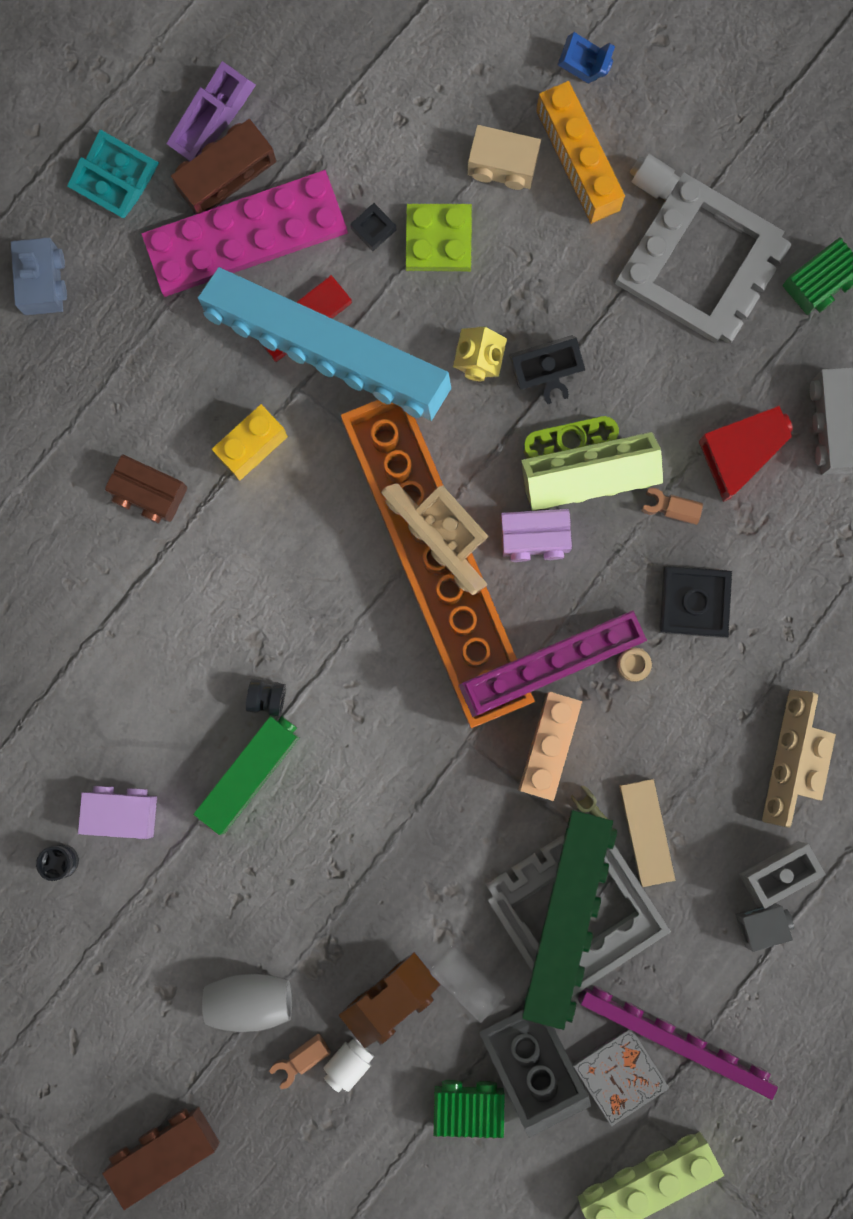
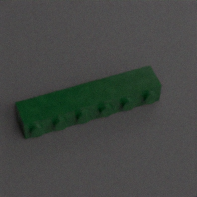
M574 810L570 812L522 1011V1019L561 1030H564L566 1021L573 1022L577 1005L576 1001L571 1000L574 986L581 987L585 967L580 966L582 952L589 953L593 938V932L588 931L590 918H597L601 897H597L596 893L599 883L605 884L609 863L604 862L607 848L613 850L617 836V829L612 828L613 820Z

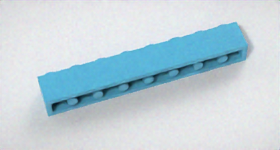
M218 267L198 297L204 310V316L212 323L217 325L223 323L231 327L234 332L242 337L247 338L251 336L272 351L276 349L281 350L297 363L304 364L306 362L313 365L320 373L327 377H333L334 375L343 379L351 388L358 391L364 389L372 393L382 403L391 404L392 402L402 407L412 417H424L432 421L451 390L448 371Z

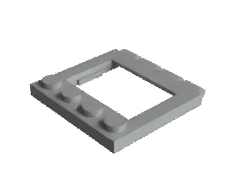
M683 173L615 284L715 344L719 339L731 344L743 326V321L735 317L734 314L742 319H747L760 298L756 291L763 292L777 270L772 264H781L791 247V243L782 237L785 232L688 174ZM700 207L714 214V218L736 231L744 232L756 239L755 244L710 316L653 283Z
M561 835L540 849L547 860L543 864L533 853L513 866L512 869L518 877V880L514 883L508 874L504 872L486 884L493 895L487 899L531 970L533 969L539 944L526 923L521 922L513 907L554 881L564 835ZM615 845L613 850L607 848L604 862L609 863V874L636 911L592 939L589 953L582 952L580 966L585 967L584 977L580 988L574 986L572 997L671 932Z

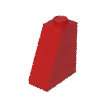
M780 406L708 432L699 440L723 502L731 499L792 437L791 432L793 428L791 420L786 413H782Z

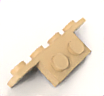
M397 483L387 486L381 491L386 498L387 506L407 521L410 532L419 540H423L431 548V554L439 564L447 566L455 575L454 580L462 590L474 595L487 586V583L468 563L466 558L489 536L443 485L438 487L420 506Z
M798 690L789 691L762 817L763 822L790 828L798 795L821 801L823 799L836 734L812 727L818 701V694Z

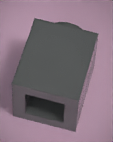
M777 903L765 909L757 907L735 914L745 947L752 952L793 940L790 930L794 929L791 914L788 909L784 910L783 906Z

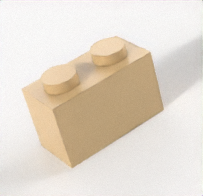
M477 125L468 160V175L473 176L474 179L480 182L496 181L504 183L507 187L515 190L530 189L541 139Z

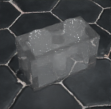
M454 942L430 967V974L480 1023L505 998L503 990Z

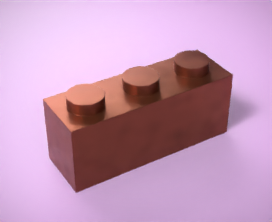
M249 118L243 123H237L232 126L227 135L219 141L207 144L202 149L201 154L193 160L181 163L176 168L175 173L171 175L176 189L195 214H199L213 209L277 161L272 146Z
M199 1107L191 1112L184 1108L168 1120L170 1125L160 1132L155 1127L138 1139L140 1144L129 1151L128 1147L125 1146L108 1158L110 1164L102 1174L123 1210H126L216 1151L220 1142Z

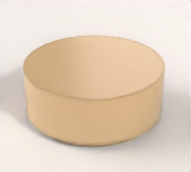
M640 648L625 650L617 660V670L620 676L631 682L643 680L649 675L652 668L650 656Z

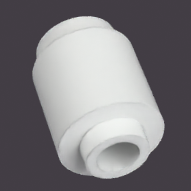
M353 1038L349 1043L345 1042L323 1067L327 1073L324 1080L337 1092H340L342 1088L349 1092L370 1068L371 1064L369 1062L374 1058V1055L367 1047L364 1048L356 1038Z

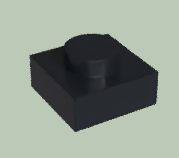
M375 203L369 206L350 224L351 230L372 251L377 249L397 230L396 225Z

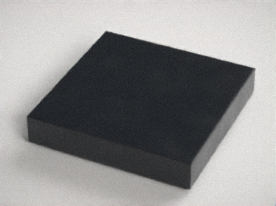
M664 566L659 633L728 638L732 571Z

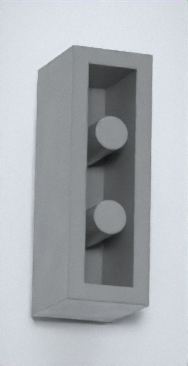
M853 368L823 369L810 383V397L812 401H815L816 413L813 415L812 425L814 433H818L819 446L815 450L816 464L821 466V475L853 473Z

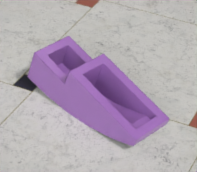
M222 61L206 89L199 88L166 144L189 161L193 160L201 154L202 149L207 144L215 142L241 109L256 84Z

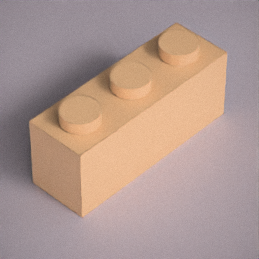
M553 692L546 693L519 791L554 801L582 701Z

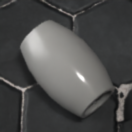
M242 974L210 983L203 990L202 1011L204 1023L207 1026L224 1031L255 1032L270 1029L290 1021L292 1015L289 980L271 975Z

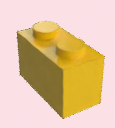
M260 404L212 448V451L240 481L288 436L284 427Z

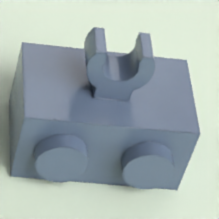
M51 238L11 241L15 306L24 315L63 312V300H67V289L64 280H61L60 269L65 268L62 249H58Z

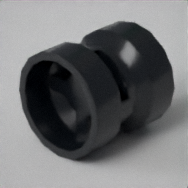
M251 679L246 698V711L258 713L262 710L267 711L269 715L280 717L284 706L286 684L275 682L272 685H268L263 680Z
M64 844L45 848L36 859L38 873L48 881H57L71 876L79 865L77 852L73 847Z

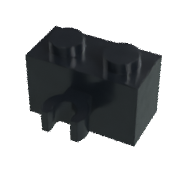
M573 335L509 354L520 390L545 383L542 396L547 404L552 403L550 392L555 388L561 390L564 399L569 397L567 387L560 382L559 378L585 371L578 340Z

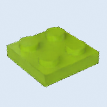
M407 204L406 271L471 272L472 204Z

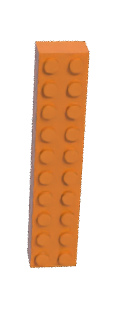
M379 400L341 414L344 428L470 729L534 703L535 700L532 693L529 692L472 717L459 688V684L513 662L517 658L487 587L474 595L462 590L454 580L455 575L447 566L439 564L431 554V548L423 540H419L410 532L407 521L387 506L386 498L381 493L385 487L397 483L420 506L438 487L443 485L415 417L410 416L402 407L392 402L391 404H385ZM471 553L466 558V560L482 577L480 570L477 566V563L474 559V556Z

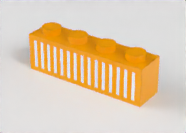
M566 81L539 93L536 112L590 223L592 224L619 212L625 194L570 82Z

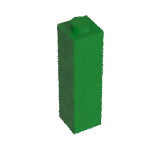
M282 715L278 720L270 716L193 815L218 835L226 834L300 739L294 733L297 727Z

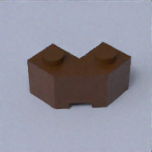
M414 952L397 963L375 985L358 995L339 1014V1017L364 1048L376 1041L381 1045L396 1032L394 1027L416 1010L420 1013L434 1001L431 995L441 984Z

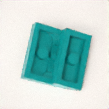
M100 129L87 158L80 157L67 187L121 218H125L147 187L159 162Z

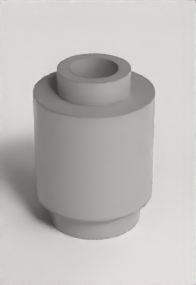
M648 154L646 159L639 156L630 171V174L634 176L632 184L654 198L660 197L665 201L680 177L674 174L675 170L651 154Z

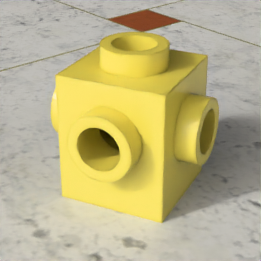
M487 327L461 329L453 367L464 372L466 378L474 381H484L485 377H498L507 338Z

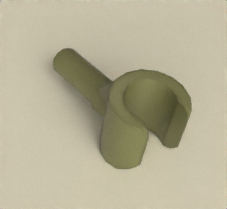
M581 786L587 794L583 800L578 801L571 795L572 801L580 811L589 812L591 815L608 819L599 810V807L596 805V797L586 786Z

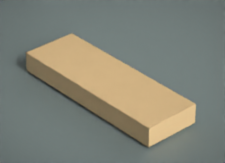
M654 779L619 785L640 885L647 887L676 881Z

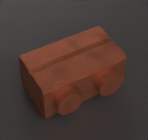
M123 454L105 490L113 496L111 502L128 510L131 505H134L143 510L141 516L159 524L161 519L168 522L173 520L179 504L187 491V486L182 481Z

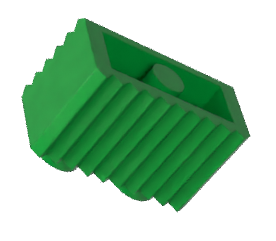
M839 237L790 275L782 285L806 315H809L815 309L821 313L835 301L833 295L839 290L847 293L853 288V252L847 243L843 241V238Z
M458 1080L442 1081V1086H435L433 1136L504 1138V1088H497V1083L492 1081H479L476 1083V1087H462L463 1082Z

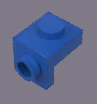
M573 32L567 36L558 66L589 84L608 74L613 64L611 57L615 46L608 43L599 48Z

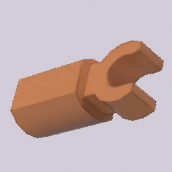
M647 489L646 495L653 496L657 504L653 507L643 505L642 512L649 515L662 512L665 517L695 525L698 524L703 503L674 495L666 497L659 489Z
M317 1034L290 1053L289 1060L282 1059L276 1061L269 1072L273 1074L279 1069L285 1070L288 1078L283 1080L279 1087L281 1090L286 1089L293 1083L297 1073L304 1074L331 1054L330 1048L322 1036Z

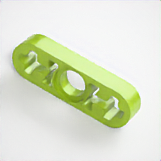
M601 416L534 431L525 440L524 454L527 459L542 456L538 455L536 450H531L530 447L534 445L536 439H539L541 444L551 443V435H556L555 443L559 452L570 450V448L565 447L562 443V435L569 431L577 433L580 437V445L576 448L589 446L586 445L587 436L583 428H588V434H592L598 431L599 425H603L605 430H611L612 433L608 435L607 440H603L602 436L599 435L591 437L589 440L591 445L616 440L619 435V427L612 418ZM554 446L546 447L543 451V455L556 453L554 452Z

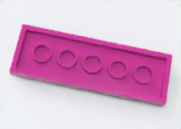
M323 170L141 234L161 292L164 297L209 282L218 267L235 273L348 234L327 172Z

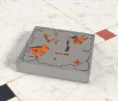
M628 1028L572 1063L611 1127L669 1089V1086L634 1031Z

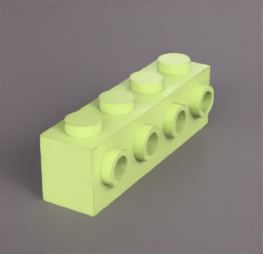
M652 432L521 460L525 492L532 511L547 510L554 506L573 502L580 503L591 498L605 495L612 496L619 492L638 488L645 489L652 485L663 483L661 448Z
M698 1132L681 1138L674 1146L664 1151L652 1153L645 1161L634 1167L620 1170L613 1178L602 1184L597 1183L588 1187L583 1194L577 1197L586 1219H644L720 1179L724 1174L703 1135Z

